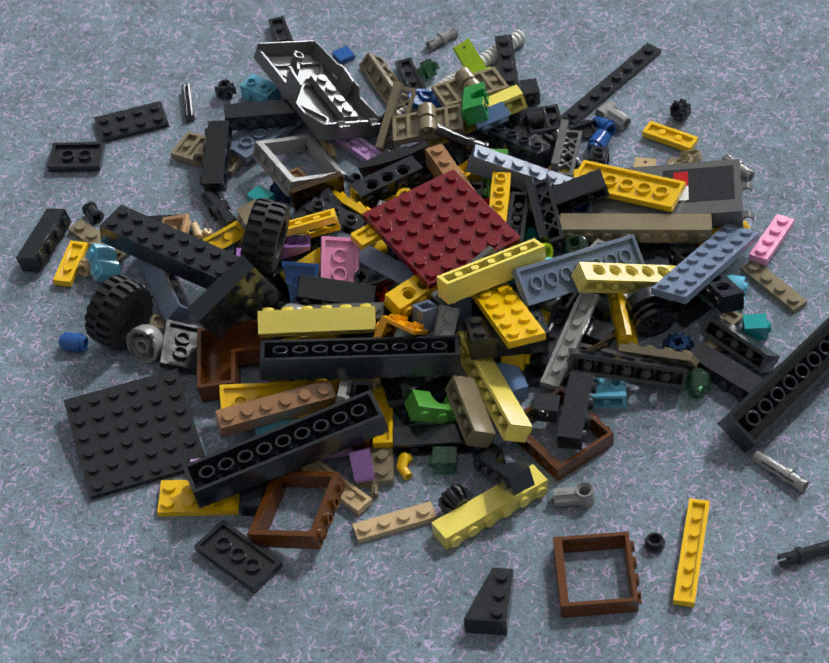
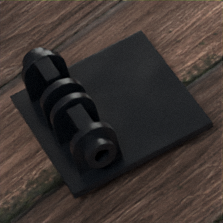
M696 295L686 304L666 299L674 315V321L684 328L712 309L710 305Z

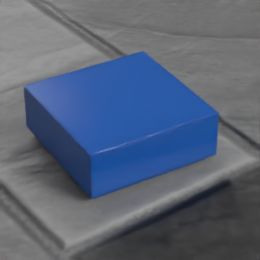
M347 45L332 51V56L341 65L355 59V54Z

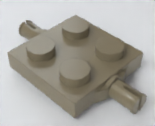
M371 440L370 448L375 480L355 484L353 475V484L357 488L370 489V497L378 498V488L384 485L395 484L393 447L373 449V441Z

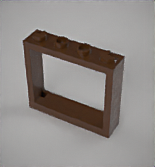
M561 386L550 394L560 395V405H563L566 389ZM530 407L523 411L530 423H533V412H530ZM589 411V414H591V424L586 427L599 439L562 463L531 434L528 435L525 442L517 443L554 479L559 481L613 446L614 433L610 430L609 426L604 425L596 414L593 415Z
M291 471L270 480L247 533L248 537L259 546L265 548L321 550L323 542L327 538L329 527L333 523V517L336 509L339 507L342 494L345 492L346 484L340 473ZM287 487L327 488L310 531L269 530Z
M629 531L553 537L561 618L638 612V604H642L641 591H637V587L640 586L639 574L634 573V569H637L636 556L632 557L635 547L634 542L630 541ZM623 549L630 598L569 602L563 553Z

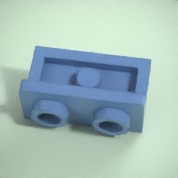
M503 101L487 107L489 111L488 120L475 123L474 126L477 131L482 130L484 132L489 130L493 124L498 123L500 125L509 121L510 111L508 108L506 109Z

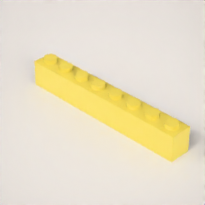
M457 331L456 335L461 337L459 339L460 363L467 376L474 378L485 408L503 440L525 442L531 433L532 425L493 358L471 360L464 339V331Z

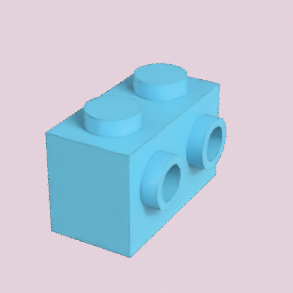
M251 74L240 85L241 96L246 101H272L281 98L280 90L273 82Z
M594 378L595 382H598L597 393L592 396L595 399L594 408H626L625 381Z

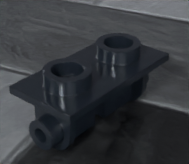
M587 119L575 126L569 125L568 130L583 131L584 140L589 139L598 130L597 127H594L596 119ZM568 136V138L571 139V140H573V139H575V138H578V137Z

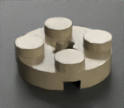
M692 149L679 153L677 159H674L673 156L666 164L700 162L703 160V156L700 150Z

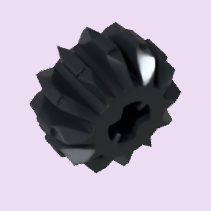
M452 484L450 488H446V491L441 494L442 496L438 499V505L441 511L447 514L472 500L473 494L464 484Z

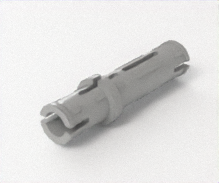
M756 451L753 455V462L781 478L783 483H789L800 492H804L809 486V481L797 475L795 470L786 468L762 451Z

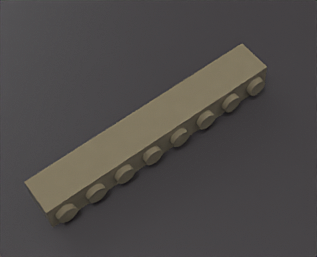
M561 213L560 217L566 239L560 243H594L596 239L608 242L634 234L637 243H704L712 237L711 214Z

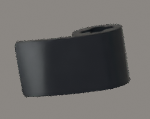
M363 268L357 270L354 274V281L356 283L376 285L375 290L394 284V280L389 277L378 280L376 275Z

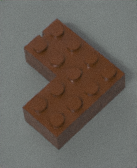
M258 319L236 322L218 340L204 327L197 328V390L202 402L220 400L219 385L241 384L240 366L260 363L261 341L278 340V337H259Z

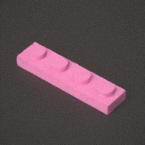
M777 214L749 253L748 260L766 266L793 227L794 219Z

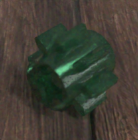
M430 58L420 62L421 67L417 70L420 76H425V79L438 75L436 71L440 68L437 61L433 62Z

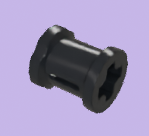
M89 201L83 205L82 212L88 216L91 224H97L103 220L104 213L98 210L95 202Z

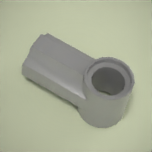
M608 101L595 111V116L613 120L617 128L623 131L629 128L632 122V118L619 111L616 104L612 101Z
M580 482L576 487L554 488L555 507L579 505L582 508H589L595 503L593 485L589 482Z

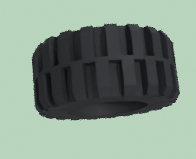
M266 198L256 199L251 208L243 236L241 256L243 255L259 272L271 274L276 271L284 249L290 220V207L286 203Z
M115 275L109 277V280L103 281L102 285L98 286L95 290V294L91 296V301L86 308L87 313L84 317L86 322L84 325L88 336L92 340L113 351H121L128 348L126 336L132 329L142 324L149 325L150 316L153 314L152 307H154V302L152 300L153 295L147 286L126 275Z

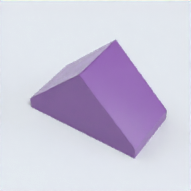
M370 446L350 450L349 456L355 484L375 480Z

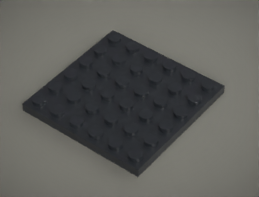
M178 369L64 400L91 500L185 473L183 465L190 463V459L205 457Z

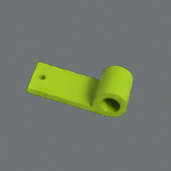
M470 38L452 48L463 68H469L472 73L491 68H486Z

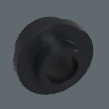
M652 532L645 538L644 546L650 552H660L665 548V539L660 533Z

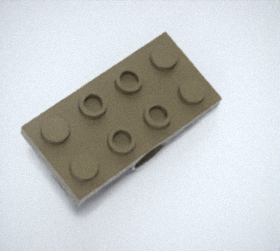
M495 67L472 73L469 68H461L456 72L455 79L432 85L431 92L441 106L445 107L463 102L461 95H463L464 87L484 82L487 92L491 96L509 88V85Z
M424 102L418 106V112L393 116L394 145L398 146L440 138V136L434 135L438 124L458 133H465L464 120L460 113V110H462L461 104L435 108L434 104Z
M187 131L172 150L171 158L202 167L201 162L205 156L203 144L206 143V137ZM233 154L230 155L228 175L232 177L244 162Z

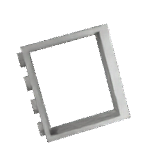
M310 134L255 141L252 157L287 197L291 196L290 188L339 171L343 175V180L345 179L346 174ZM305 151L325 174L294 178L275 155Z

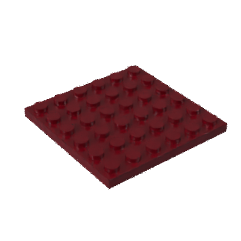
M454 169L362 213V219L428 289L437 286V276L467 265L489 245L498 253L521 243V237Z

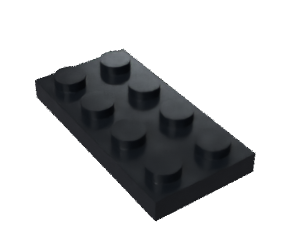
M161 101L94 117L101 142L105 143L169 127Z
M224 520L218 523L194 545L195 551L253 593L283 567L282 561Z

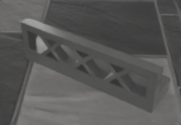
M562 119L551 162V170L573 178L583 131L568 130L569 120ZM568 136L578 137V138H575V139L571 140V139L568 138ZM570 146L574 148L573 150H570V151H568V150L566 149V148H568V147H570ZM567 157H569V158L571 159V160L568 161V162H565V161L563 160V159H565V158H567ZM566 168L570 173L560 171Z

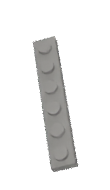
M579 292L541 378L540 386L553 390L561 387L567 374L565 365L568 348L578 349L598 303L599 294Z

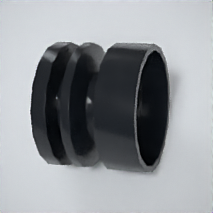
M651 287L637 290L625 302L632 324L637 334L641 337L649 338L666 332L674 323V315L666 299L651 295Z

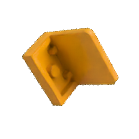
M389 314V316H381L380 321L375 325L374 337H393L396 328L414 335H427L429 330L425 329V325L414 321L412 323L407 321L408 317L397 314L396 316Z

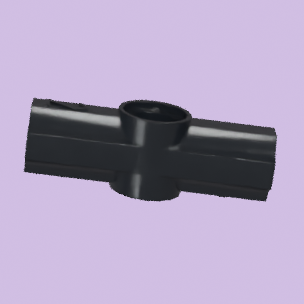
M208 188L204 190L201 198L208 207L211 217L215 218L213 219L214 221L217 220L222 228L237 221L226 199L222 200L215 189Z

